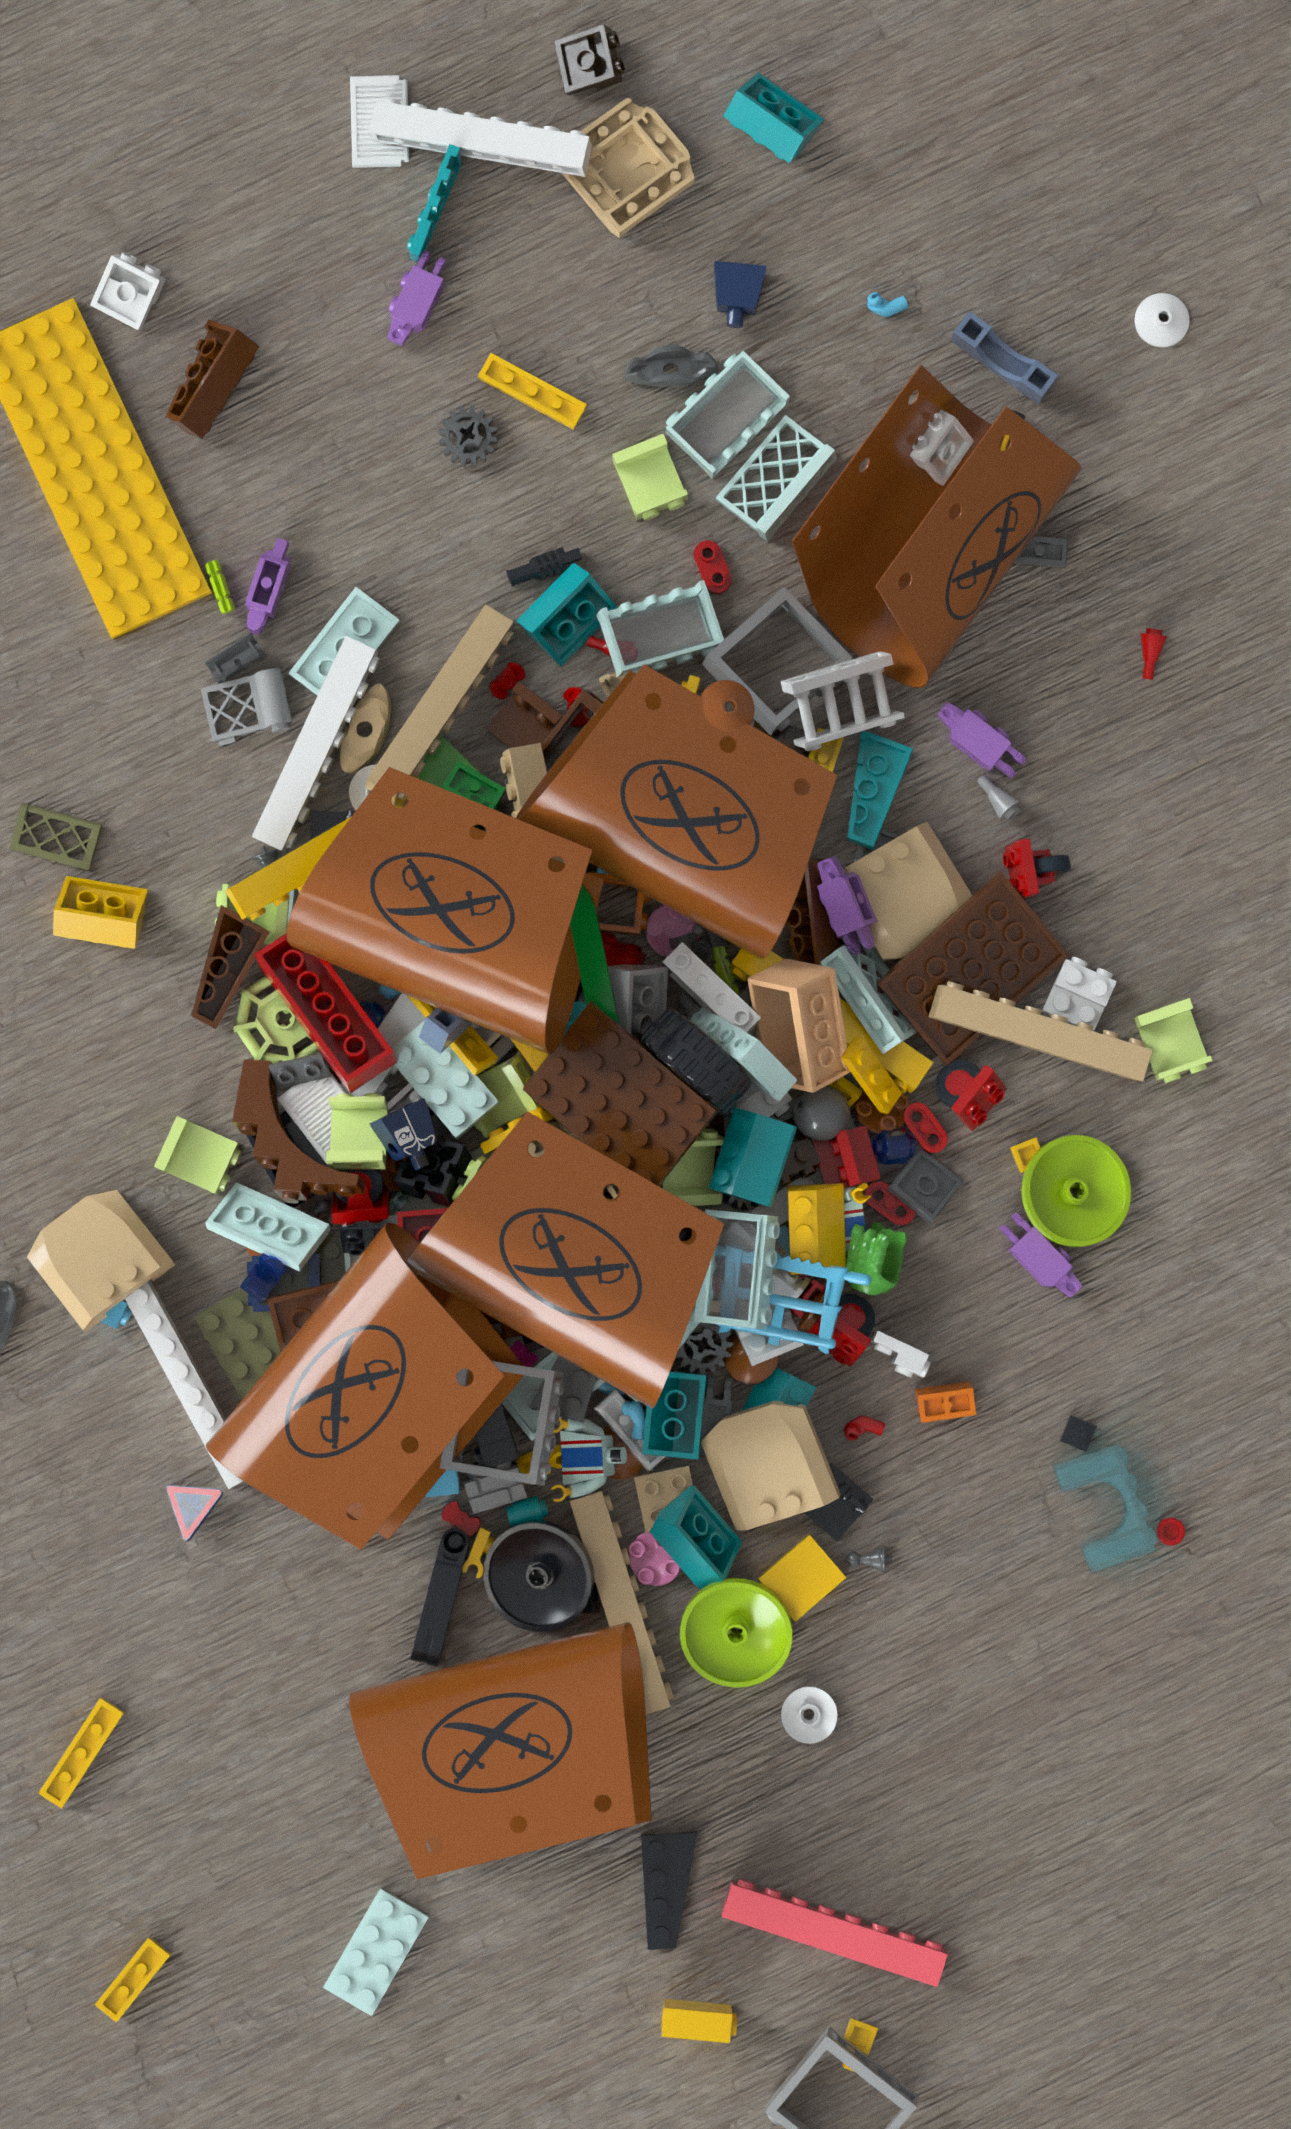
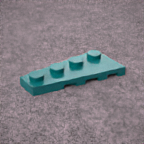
M449 144L440 165L435 184L431 186L427 205L420 212L417 221L419 226L416 234L412 233L407 244L410 259L416 262L419 261L422 253L429 245L462 166L460 148Z
M861 731L847 841L874 850L913 753V748L867 731Z

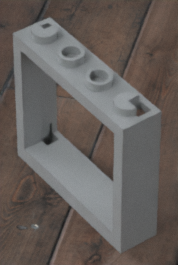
M785 587L715 647L702 663L717 681L732 680L743 685L749 691L755 706L753 718L770 736L777 729L780 731L786 729L793 722L791 717L796 712L801 715L797 697L776 716L723 661L730 653L783 608L835 662L833 665L852 660L853 658ZM819 688L810 690L808 695L810 706L812 705L810 700L815 695L819 698L823 696L822 690H819Z
M492 1361L503 1372L545 1378L529 1474L461 1463L463 1450L454 1460L458 1433L443 1450L440 1468L544 1486L547 1473L551 1471L548 1461L550 1452L555 1447L553 1431L554 1425L558 1423L560 1417L558 1401L559 1395H562L564 1387H562L563 1373ZM461 1369L457 1373V1381L462 1386H467L469 1369Z
M829 2026L768 2100L765 2112L774 2124L782 2125L786 2129H811L785 2109L782 2104L826 2050L901 2108L885 2129H899L917 2108L919 2096Z

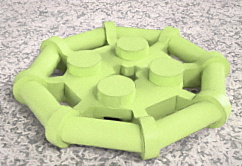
M266 976L248 988H242L236 1025L233 1026V1030L238 1033L254 1057V1060L271 1061L274 1064L278 1060L287 1061L314 1055L319 1052L317 1046L312 1043L295 1055L294 1046L305 1038L310 1037L276 990L262 1000L255 996L272 985ZM251 1001L258 1005L257 1017L255 1022L247 1023ZM282 1011L285 1014L291 1013L292 1015L288 1026L284 1023L281 1025L277 1023L280 1019L278 1014ZM257 1028L265 1039V1043L261 1048L250 1033V1029ZM271 1045L286 1047L289 1056L269 1053L267 1051Z

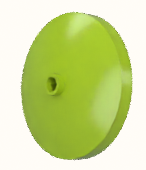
M1070 1135L1052 1140L1043 1145L1032 1156L1023 1174L1021 1187L1022 1201L1028 1218L1042 1235L1060 1245L1083 1247L1099 1243L1110 1237L1120 1227L1128 1213L1131 1202V1184L1126 1167L1120 1157L1108 1145L1095 1138L1083 1135ZM1070 1188H1072V1189L1074 1190V1193H1075L1074 1196H1073V1194L1070 1192Z
M729 1578L725 1579V1581L714 1582L705 1586L689 1601L681 1620L680 1641L686 1659L701 1676L722 1686L748 1687L764 1682L783 1666L792 1645V1621L785 1604L772 1590L752 1580Z

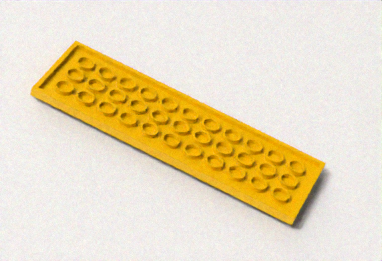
M74 298L0 331V401L111 638L119 637L211 594L208 583Z

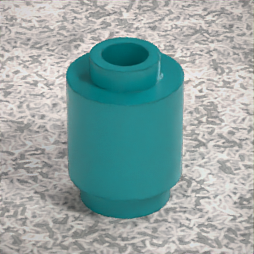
M538 1495L514 1501L512 1505L506 1506L511 1527L525 1521H544V1517L549 1516L545 1499L539 1500Z

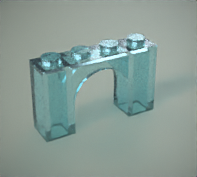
M1116 1443L1052 1465L1061 1492H1067L1094 1482H1106L1112 1485L1122 1496L1124 1517L1119 1527L1106 1536L1080 1544L1088 1570L1092 1573L1156 1551L1154 1544L1158 1543L1153 1528H1148L1144 1517L1148 1516L1143 1500L1138 1501L1135 1491L1139 1490L1136 1478L1134 1474L1129 1475L1125 1464L1129 1463L1124 1447L1119 1448V1445Z

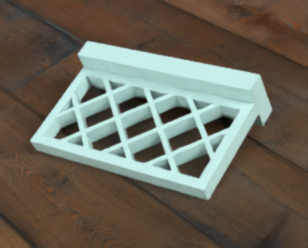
M785 415L718 494L716 501L757 531L759 536L768 542L836 462V451L828 444L824 445ZM788 425L795 431L796 440L780 442V433ZM813 444L818 448L813 457L801 458L800 445ZM797 446V459L782 460V447ZM778 448L779 461L763 463L762 454L766 449ZM798 464L799 473L796 477L784 479L783 466ZM779 466L780 479L765 481L763 468ZM760 469L761 482L745 483V474L749 470ZM781 485L782 493L775 499L766 500L765 487ZM762 487L763 500L747 502L746 489ZM743 490L742 503L732 504L725 498L731 491ZM748 507H764V515L757 523L748 516Z
M858 938L859 944L867 956L860 952L852 955L848 951L847 946H842L820 963L822 966L835 968L839 991L881 1053L884 1054L917 1032L900 1012L899 1017L893 1015L892 1008L897 1011L899 1010L884 992L883 994L877 992L876 982L880 978L876 976V970L883 977L889 971V968L880 959L874 947L870 949L864 948L861 940ZM861 963L867 965L868 972L861 969Z

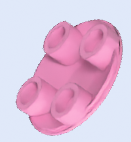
M662 905L650 915L647 921V940L655 952L668 957L673 951L669 945V939L693 933V926L697 923Z
M650 1532L640 1534L629 1547L630 1567L642 1584L652 1586L665 1585L673 1581L680 1573L681 1568Z

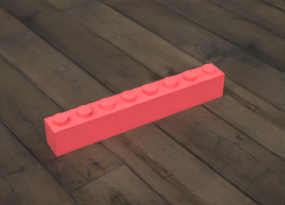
M738 1879V1883L731 1881L721 1912L723 1918L938 1987L948 1955L946 1950L942 1949V1944L932 1940H927L926 1944L916 1941L915 1935L900 1931L899 1935L888 1932V1926L873 1922L872 1926L861 1923L862 1918L846 1913V1916L842 1917L834 1914L835 1909L824 1905H819L817 1909L808 1906L809 1901L800 1897L792 1896L791 1900L780 1897L781 1892L766 1887L765 1891L754 1888V1883L744 1879Z

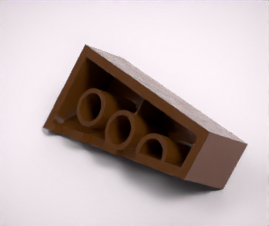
M209 319L205 325V329L208 330L204 340L199 339L195 348L199 352L194 363L188 364L185 371L187 380L185 384L178 387L165 416L187 434L203 439L205 434L210 431L213 421L219 411L226 405L227 398L239 384L243 372L253 361L255 353L259 348L256 343L237 328Z
M809 858L799 891L785 925L789 927L792 935L789 941L795 960L822 966L820 962L840 948L839 938H837L835 931L830 926L829 915L825 906L820 901L817 888L818 885L822 884L817 863L825 859Z
M220 905L195 1003L190 1013L192 1017L214 1029L219 1025L254 962V954L260 951L270 933L269 930L247 918L242 920L238 913L223 905Z

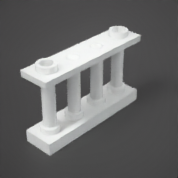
M879 651L781 681L783 692L797 697L805 736L794 739V745L805 748L806 751L816 750L822 747L821 743L876 726L880 728L890 727L896 724V720L905 718L903 712L890 710L882 674L885 671L884 667L893 665L892 655ZM868 672L869 675H872L879 714L865 718L858 679H860L859 675ZM841 680L847 682L855 721L843 725L840 724L833 691L835 682ZM815 688L822 690L830 729L817 733L808 699L810 690Z
M682 942L663 961L672 971L670 977L701 1007L757 1038L755 1025L762 1018Z

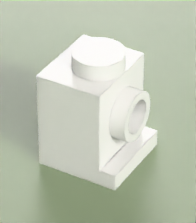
M773 1268V1294L798 1298L810 1282L808 1277L802 1280L798 1274H791L790 1271Z

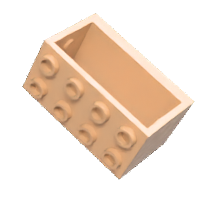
M784 959L747 978L752 1009L762 1018L755 1025L757 1039L797 1079L791 1088L814 1093L850 1073V1070L841 1059L847 1049L835 968Z

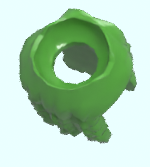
M878 1222L872 1224L871 1228L865 1232L863 1226L855 1224L851 1232L852 1239L849 1243L850 1249L847 1252L848 1258L846 1259L845 1267L848 1268V1272L853 1271L869 1275L871 1283L869 1285H861L848 1282L849 1286L868 1295H878L883 1292L888 1294L898 1284L900 1279L899 1273L904 1262V1248L908 1240L907 1233L902 1231L895 1232L890 1228L886 1229L882 1223Z

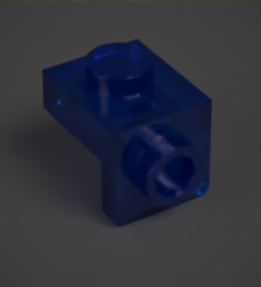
M262 1253L255 1266L241 1283L240 1288L263 1303L281 1279L286 1268L276 1257Z

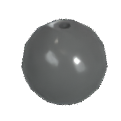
M826 1085L814 1093L802 1091L793 1107V1120L800 1133L813 1141L823 1142L836 1138L840 1131L845 1130L850 1117V1106L844 1094L831 1085Z

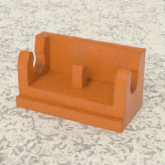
M970 1381L914 1389L921 1423L976 1415L973 1387Z

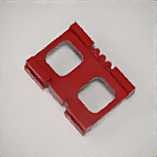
M809 1278V1285L798 1299L807 1300L815 1289L823 1291L825 1286L815 1279ZM790 1309L796 1317L801 1318L804 1314L800 1310Z

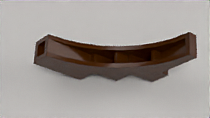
M244 1059L232 1122L242 1134L256 1135L253 1156L262 1167L277 1169L274 1191L280 1198L288 1203H298L299 1200L308 1201L310 1191L319 1195H326L327 1192H337L345 1197H353L354 1194H364L365 1182L359 1175L337 1171L319 1164L295 1146L285 1131L279 1114L276 1094L277 1086L269 1069V1064H272L271 1061Z

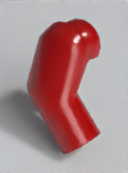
M860 1415L845 1425L844 1435L850 1441L858 1439L860 1435L867 1431L881 1436L886 1423Z

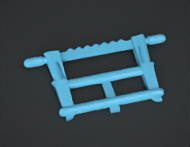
M729 1244L726 1245V1248L720 1245L716 1246L715 1256H726L725 1283H721V1316L718 1317L736 1319L734 1316L737 1298L750 1300L751 1289L739 1287L743 1262L753 1264L755 1251H745V1248ZM778 1253L777 1262L773 1268L827 1279L824 1303L772 1294L770 1295V1305H775L772 1323L767 1325V1329L717 1324L720 1327V1333L735 1329L769 1336L768 1344L779 1346L780 1339L818 1346L821 1352L829 1354V1349L836 1346V1341L832 1337L838 1313L842 1306H839V1301L845 1280L851 1283L869 1285L871 1277L863 1273L848 1272L847 1267L832 1265L825 1267L822 1266L820 1261L812 1264L810 1259L802 1262L800 1257L793 1260L789 1255L781 1258ZM785 1308L822 1315L819 1335L782 1328Z

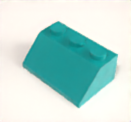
M759 72L737 90L723 115L735 128L742 129L752 136L756 143L766 146L779 159L786 160L788 163H791L803 151L825 120Z
M573 563L516 622L559 666H562L599 629L601 625L596 617L598 612L607 607L608 611L618 607L590 573Z
M734 1107L709 1188L725 1195L771 1208L797 1127Z
M776 1368L767 1379L753 1386L742 1411L771 1401H781L784 1404L793 1406L801 1404L807 1408L816 1387Z
M669 1373L655 1407L652 1409L647 1406L642 1454L700 1459V1441L708 1375Z
M694 1485L689 1486L659 1512L650 1531L652 1536L698 1589L714 1582L725 1581L742 1544L741 1539Z

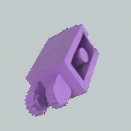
M426 250L422 253L417 266L413 265L410 273L405 272L400 283V287H402L399 297H393L389 306L392 323L387 338L389 341L400 346L405 344L413 331L420 332L425 329L445 286L444 280L440 275L445 267L446 259L440 257L434 266L433 272H427L424 269L430 260L431 253Z
M277 538L273 551L267 550L266 554L261 555L245 602V606L249 611L246 625L253 635H258L264 630L268 617L274 619L291 570V557L286 556L289 543L280 538Z
M949 702L939 711L937 717L950 730V743L986 771L990 772L995 766L1005 775L1013 778L1016 774L1014 769L1000 759L1004 753L1017 763L1022 765L1025 763L1026 758L1010 746L1012 742L1008 740L1009 735L999 727L994 729L986 723L988 719L979 711L974 710L972 712L967 709L965 712Z
M836 856L817 863L822 879V884L817 886L819 898L827 910L830 926L835 931L837 938L842 936L848 951L852 955L858 954L861 950L855 931L864 948H873L875 941L869 925L876 923L877 919L859 875L853 872L846 874Z
M1015 1212L1011 1216L1013 1221L1026 1233L1018 1239L1013 1234V1231L1003 1224L999 1229L1013 1244L1008 1251L1041 1286H1055L1071 1298L1082 1287L1071 1271L1072 1265L1069 1263L1071 1257L1061 1247L1056 1250L1050 1243L1051 1240L1042 1235L1035 1227H1031Z

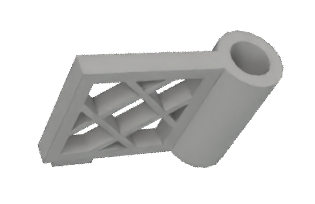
M280 668L259 671L251 676L201 688L212 740L214 743L219 742L220 746L236 743V737L266 729H272L273 733L288 730V725L293 723ZM249 683L252 693L245 703L235 697L234 694L240 685ZM232 688L230 693L225 691V689ZM221 691L228 695L220 709L211 704L210 693ZM232 698L244 705L236 719L224 713ZM252 701H254L255 708L250 706ZM248 708L256 712L259 724L247 727L240 722ZM213 710H215V711L218 712L215 717H214ZM223 715L234 723L227 733L218 735L216 724ZM238 725L243 727L242 729L235 730Z

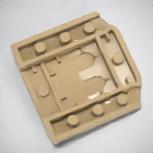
M626 98L581 130L586 136H589L592 144L586 177L562 173L607 229L617 237H621L694 184L695 179L692 173L688 149L655 110L647 106L645 108L632 103V100Z
M928 822L914 827L844 868L846 874L853 872L859 875L877 919V922L869 925L875 941L874 949L882 961L903 959L972 897L971 892Z
M117 1190L83 1198L40 1231L27 1256L34 1268L85 1333L107 1317L106 1312L151 1279L154 1282L175 1266L172 1259Z
M771 1401L725 1416L700 1441L736 1531L753 1529L825 1506L838 1499L841 1495L805 1405L793 1406L784 1404L781 1401Z

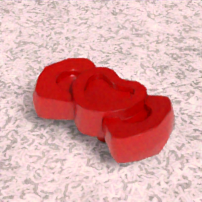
M508 662L506 668L501 671V674L489 683V690L492 696L498 699H506L508 690L514 688L516 681L525 678L523 666L516 662Z
M570 687L565 691L563 698L568 702L567 710L583 691L582 688ZM586 706L571 726L582 728L588 723L590 716Z
M451 1501L443 1507L441 1513L443 1521L464 1530L468 1537H472L479 1532L481 1526L480 1517H469L467 1512L461 1511L458 1501Z

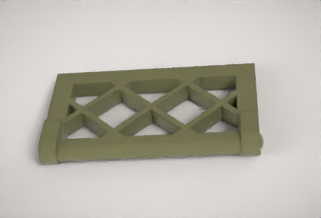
M22 802L9 849L90 871L102 831V824ZM29 812L41 815L44 818L31 827L26 821ZM56 819L70 824V827L56 834L49 820ZM46 822L53 836L39 844L32 830ZM82 826L92 829L90 838L82 841L76 827ZM73 830L80 843L66 851L58 837ZM29 832L36 846L29 847L20 844L22 835ZM56 839L63 853L60 855L44 851L41 847ZM81 846L85 851L83 861L68 856L69 853Z

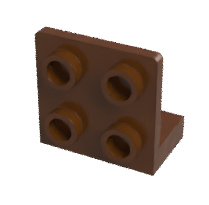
M519 681L512 689L513 695L487 725L486 729L508 748L537 743L542 745L561 720L562 715Z

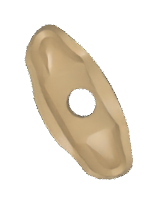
M382 684L374 685L365 693L354 707L357 710L351 723L346 722L343 731L345 736L340 745V766L348 774H356L359 770L368 766L380 752L390 727L391 699L387 689ZM362 722H369L373 727V731L368 737H361L357 733V727Z

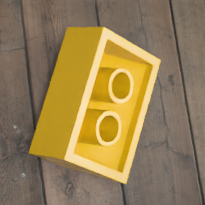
M66 876L54 908L53 935L135 949L142 929L148 889Z
M843 1183L787 1185L789 1256L791 1259L800 1257L802 1262L810 1259L812 1264L820 1261L822 1266L830 1267L831 1265L845 1267Z

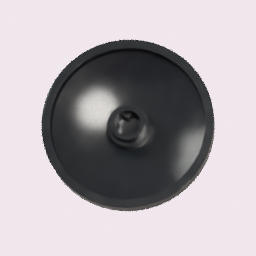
M531 1520L513 1525L493 1542L485 1558L483 1580L489 1600L497 1612L508 1622L528 1631L550 1632L569 1625L586 1608L594 1589V1569L585 1546L573 1533L549 1521Z

